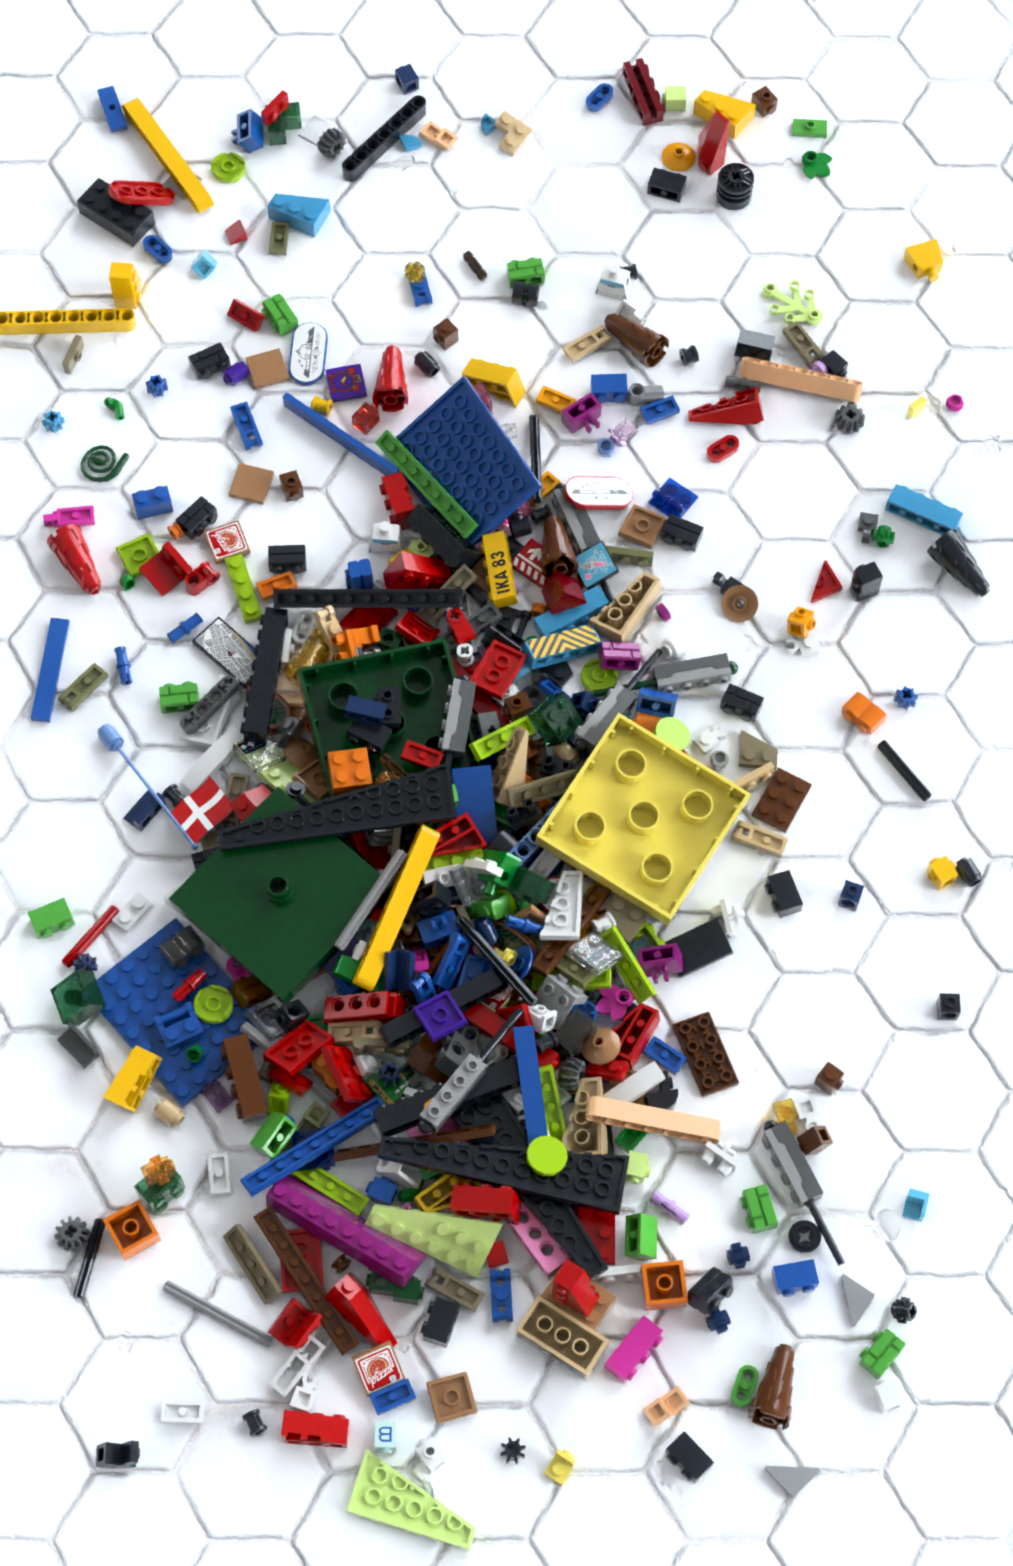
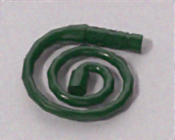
M106 445L95 446L83 456L80 463L81 471L91 481L99 483L108 482L119 475L130 455L123 453L114 467L116 462L114 450ZM105 449L111 453L112 462L108 467L104 469H96L92 466V460L93 464L98 466H104L109 462L110 459L108 453L96 450ZM103 455L106 459L105 461H103L102 459L97 458L96 456ZM88 458L87 464L92 472L105 473L110 470L111 472L104 477H93L86 472L85 461Z

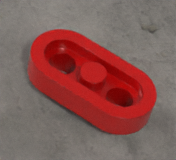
M726 435L707 448V459L712 463H719L738 451L739 439L734 435Z

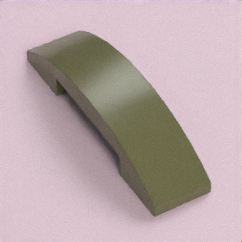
M314 1100L303 1114V1119L279 1155L319 1132L331 1112Z

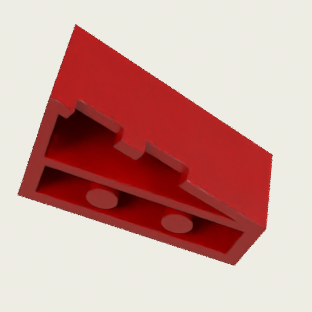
M399 472L381 477L379 490L381 496L384 495L386 499L384 500L386 511L389 510L391 514L389 515L390 524L400 525L402 531L410 529V524L406 521V518L416 506L412 504V496L408 492V486L403 473Z
M403 551L397 555L383 572L386 589H440L452 576L450 568L444 563V560Z
M467 812L457 817V820H452L435 830L440 833V837L431 858L479 849L485 850L487 844Z
M640 1003L623 1018V1021L617 1027L611 1029L618 1035L621 1042L620 1052L614 1060L628 1061L629 1068L633 1070L661 1021L659 1010Z
M460 1183V1185H453L450 1210L454 1215L475 1219L492 1217L494 1222L500 1221L501 1218L512 1220L513 1225H519L522 1201L515 1190L509 1186L492 1188L490 1185L481 1184L480 1187H475L468 1183Z
M566 1259L553 1280V1300L562 1306L566 1304L588 1317L600 1295L594 1292L596 1289L594 1285H589L591 1280L586 1271Z
M284 1410L281 1437L285 1444L347 1448L350 1421L345 1418L346 1416L339 1414L326 1416L322 1413Z

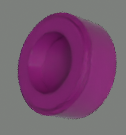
M663 603L656 606V612L662 621L667 622L671 619V615Z

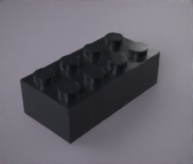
M98 178L77 200L79 213L134 247L155 225L153 211L144 205L124 204L114 200L108 194L109 184Z
M418 503L406 518V521L410 524L409 528L413 532L419 533L422 536L421 540L425 544L430 545L433 548L432 551L437 556L442 557L444 563L449 568L459 569L465 564L472 570L483 556L468 539L461 536L436 508Z

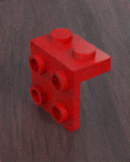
M291 1298L267 1332L285 1347L299 1349L307 1343L308 1335L311 1331H315L319 1327L322 1315L319 1312L309 1311L295 1298Z

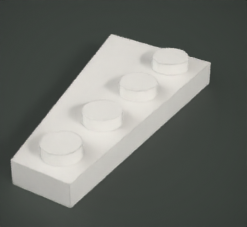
M220 675V676L218 677V679L216 680V682L214 683V685L212 686V688H213L223 677H225V675ZM214 695L211 701H219L221 695ZM234 695L195 733L186 734L182 732L179 736L180 741L211 747L220 738ZM203 707L198 711V714L204 715L208 709Z
M563 871L556 889V895L550 905L549 914L546 916L544 928L539 935L540 940H580L583 871Z

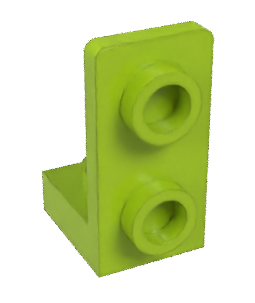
M646 920L632 940L636 942L645 934L653 946L666 945L662 938L658 939L653 925L647 923Z
M273 1080L268 1095L267 1114L274 1111L288 1115L291 1091Z

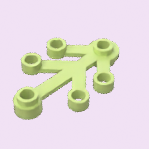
M792 280L789 284L793 299L778 291L773 283H768L763 287L762 294L766 299L777 298L787 304V306L772 304L769 310L772 316L786 313L784 322L788 325L796 321H807L809 325L815 326L822 321L823 314L815 307V292L813 289H806L804 292V299L807 300L808 308L802 305L799 292L800 282L798 280ZM791 312H800L802 315L795 316Z

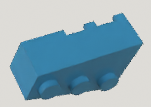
M277 193L274 194L267 205L268 218L270 220L289 222L290 228L314 238L331 212L330 199Z

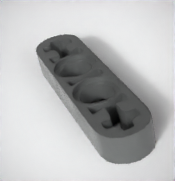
M232 675L223 677L182 717L180 726L186 734L195 733L237 692L239 684L236 678ZM214 695H221L219 701H211ZM205 707L208 709L204 715L198 714L201 708ZM189 722V723H192L193 725L190 727V726H187L186 724Z

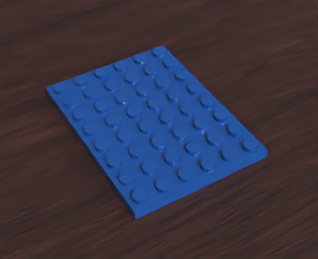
M464 376L396 436L478 524L476 529L467 538L474 546L483 539L482 535H487L543 487L474 387ZM403 474V476L405 477V479L407 480V482L409 483V485L411 486V488L413 489L421 503L435 508L432 505V503L418 490V488Z
M177 918L169 922L83 990L84 995L131 1049H134L137 1045L162 1058L154 1076L182 1108L225 1074V1065L227 1063L226 1061L222 1062L220 1055V1046L223 1045V1039L242 1035L243 1033L240 1031V1028L245 1022L252 1024L267 1038L276 1032L269 1022L259 1027L253 1022L249 1015L258 1011L254 1005L245 1009L240 1008L237 999L231 993L234 982ZM197 968H201L207 977L197 985L194 992L191 991L181 1002L175 1001L172 993L184 983V979L190 977ZM210 985H219L226 988L232 996L234 1003L233 1012L230 1017L224 1022L215 1025L206 1024L198 1018L205 1034L167 1050L153 1017L157 1015L160 1017L178 1009L188 1001L193 1006L197 993ZM189 1013L164 1023V1028L189 1018ZM249 1039L250 1047L253 1051L258 1045ZM192 1045H199L203 1049V1056L198 1062H191L186 1057V1051Z

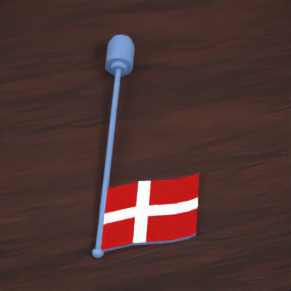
M104 724L98 729V738L110 752L119 751L191 844L192 850H196L198 843L206 834L226 820L233 812L229 806L230 800L211 776L170 812L121 749L124 739L115 727L110 724Z

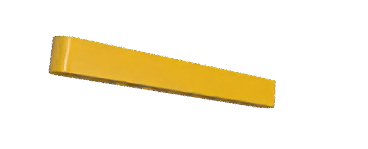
M139 98L123 104L122 109L126 117L194 210L199 214L213 207L214 202L210 194Z
M130 308L0 311V335L129 332L134 330L137 325L134 311Z
M423 824L419 827L352 981L353 984L370 992L374 989L384 967L385 952L390 951L440 837L439 832Z

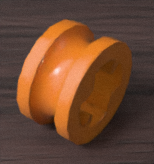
M173 522L172 526H167V530L173 539L178 540V537L184 536L181 527L176 522Z
M535 602L532 604L530 612L533 617H537L547 612L548 607L543 603Z

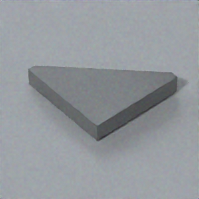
M843 1273L840 1278L852 1326L855 1328L876 1294Z
M765 1467L767 1473L791 1498L821 1471L819 1468Z

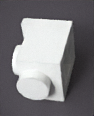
M540 1004L535 1006L528 1005L536 1032L543 1034L554 1029L558 1011H550Z

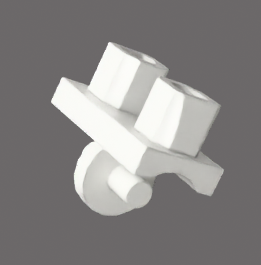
M725 898L719 900V905L711 908L713 918L719 919L723 917L724 922L720 923L725 935H729L731 938L737 937L734 921L736 926L741 925L740 919L745 917L744 911H738L737 906L730 908V904L726 903Z
M710 1141L706 1143L701 1161L710 1166L714 1159L721 1163L716 1171L723 1177H726L731 1171L734 1172L739 1161L733 1158L736 1152L731 1149L733 1145L731 1141L726 1145L720 1141L717 1145Z

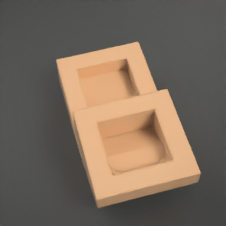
M431 120L419 133L428 142L447 151L458 140V137L444 127L442 130Z
M676 1386L642 1410L652 1425L656 1427L691 1403L681 1388Z

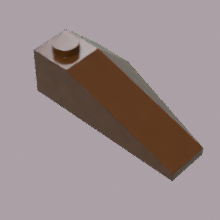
M425 1033L407 1059L406 1065L432 1082L444 1084L448 1081L449 1077L433 1066L436 1061L435 1054L442 1047L440 1044L442 1039L432 1043L427 1033Z

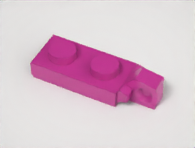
M94 506L58 508L57 511H53V514L43 515L44 526L61 528L68 524H76L77 526L95 525Z
M413 946L412 951L416 952L415 972H423L425 969H429L427 950H421L420 946Z

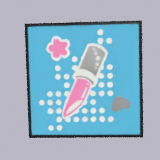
M603 541L598 542L576 556L579 565L578 575L587 590L603 583L620 572Z

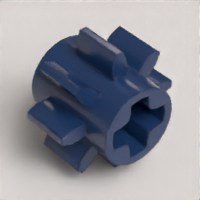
M79 953L78 960H73V966H75L74 973H79L81 978L86 976L92 977V971H97L98 965L95 964L96 957L92 958L89 953L82 955Z
M385 1062L383 1069L378 1068V1072L383 1074L378 1077V1080H384L385 1087L388 1085L396 1087L397 1080L402 1081V1076L398 1075L402 1072V1068H396V1062L392 1064ZM390 1072L393 1074V1077H390L387 1073Z
M741 1242L731 1244L730 1249L726 1250L729 1265H735L736 1269L745 1268L746 1262L750 1261L749 1250L747 1246L741 1247Z
M719 1308L712 1310L709 1316L705 1317L709 1330L711 1332L716 1330L717 1334L726 1332L728 1330L727 1325L731 1324L730 1317L725 1309L722 1311Z

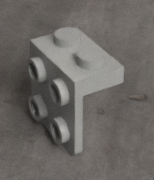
M547 975L536 994L538 1001L533 1006L540 1004L550 1011H558L554 1029L558 1030L562 1027L573 1006L585 1004L588 997L580 987L572 985L565 975Z

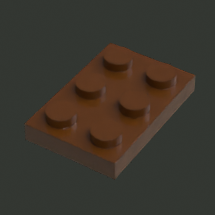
M778 767L753 810L752 817L786 833L809 793L812 784Z

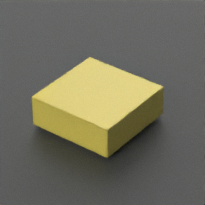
M922 396L910 404L907 416L913 419L925 409L927 400Z

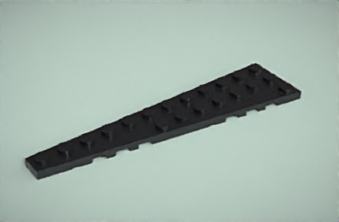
M447 762L427 768L419 773L407 774V776L399 779L393 778L382 784H373L366 788L356 789L310 803L311 805L296 807L288 812L272 814L273 816L268 818H259L249 823L219 830L220 850L223 852L457 820L450 764Z
M502 1094L455 1111L450 1116L460 1129L495 1124L496 1132L493 1136L469 1139L473 1145L488 1144L528 1148L527 1134ZM515 1191L521 1201L575 1264L586 1271L590 1280L608 1270V1266L569 1203Z
M382 1136L377 1154L379 1159L497 1187L509 1186L518 1192L618 1215L620 1212L630 1156L613 1154L593 1155L588 1152L580 1154L567 1151L568 1159L562 1171L554 1176H541L536 1174L528 1165L526 1159L528 1148L488 1144L468 1145V1143L463 1142L455 1144L448 1143V1141L430 1142L426 1139L414 1140L411 1138Z

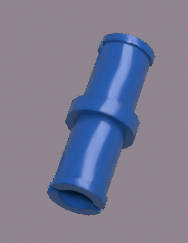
M196 612L186 621H181L178 627L166 635L174 644L184 635H189L192 629L204 621Z
M119 646L114 649L117 660L116 669L119 671L120 684L124 685L125 682V685H129L133 682L130 673L131 663L128 661L126 647Z
M510 914L506 916L508 920L504 922L505 927H511L520 930L521 933H531L537 936L540 935L541 930L544 928V925L532 922L528 918L522 919Z

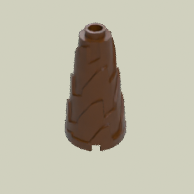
M613 313L606 316L604 323L607 331L616 337L642 365L647 368L649 366L653 368L663 359L666 354L663 349L664 347H669V340L666 336L635 321H630L620 314Z
M550 515L544 522L541 551L542 574L547 580L550 579L554 571L573 578L578 573V560L573 552L567 532L564 530L561 518L557 515Z
M780 1344L775 1347L771 1360L767 1364L763 1380L759 1385L755 1398L752 1400L748 1411V1419L753 1416L752 1422L759 1426L777 1430L778 1425H782V1430L789 1428L792 1413L791 1396L794 1375V1351L791 1350L792 1347L790 1345Z

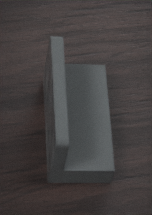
M68 1022L69 1029L57 1041L85 1069L99 1056L97 1048L71 1022Z

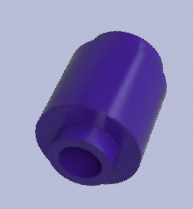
M243 361L236 362L223 371L222 379L227 385L235 386L245 379L250 371Z

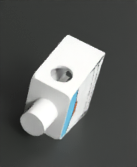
M618 264L605 265L595 294L628 301L632 289L629 271L621 269Z
M387 521L373 523L368 553L395 555L400 550H404L405 537L400 525L390 524Z

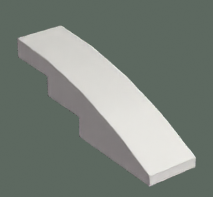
M234 724L196 761L180 782L194 792L209 776L213 778L221 766H226L235 755L236 749L240 748L237 744L245 742L244 735L240 733V728Z
M653 1061L603 1096L604 1098L631 1103L646 1094L649 1089L664 1081L666 1077L656 1062Z
M322 1324L312 1334L308 1335L307 1343L292 1353L269 1383L284 1397L302 1380L303 1375L310 1371L333 1343Z

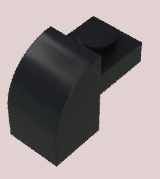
M509 827L507 830L504 829L486 849L509 853L522 837L518 832H513L511 827Z
M662 1071L666 1079L659 1083L660 1091L646 1093V1106L672 1111L676 1106L679 1091L678 1089H673L672 1077H668V1072Z
M131 1440L122 1444L105 1442L97 1445L96 1467L134 1468L140 1458L139 1441Z

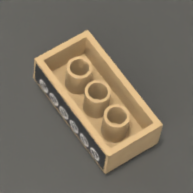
M539 1295L516 1329L517 1337L586 1381L609 1346L607 1338Z

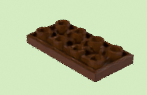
M709 1011L672 1024L673 1031L683 1055L687 1058L686 1062L701 1098L739 1085V1080Z

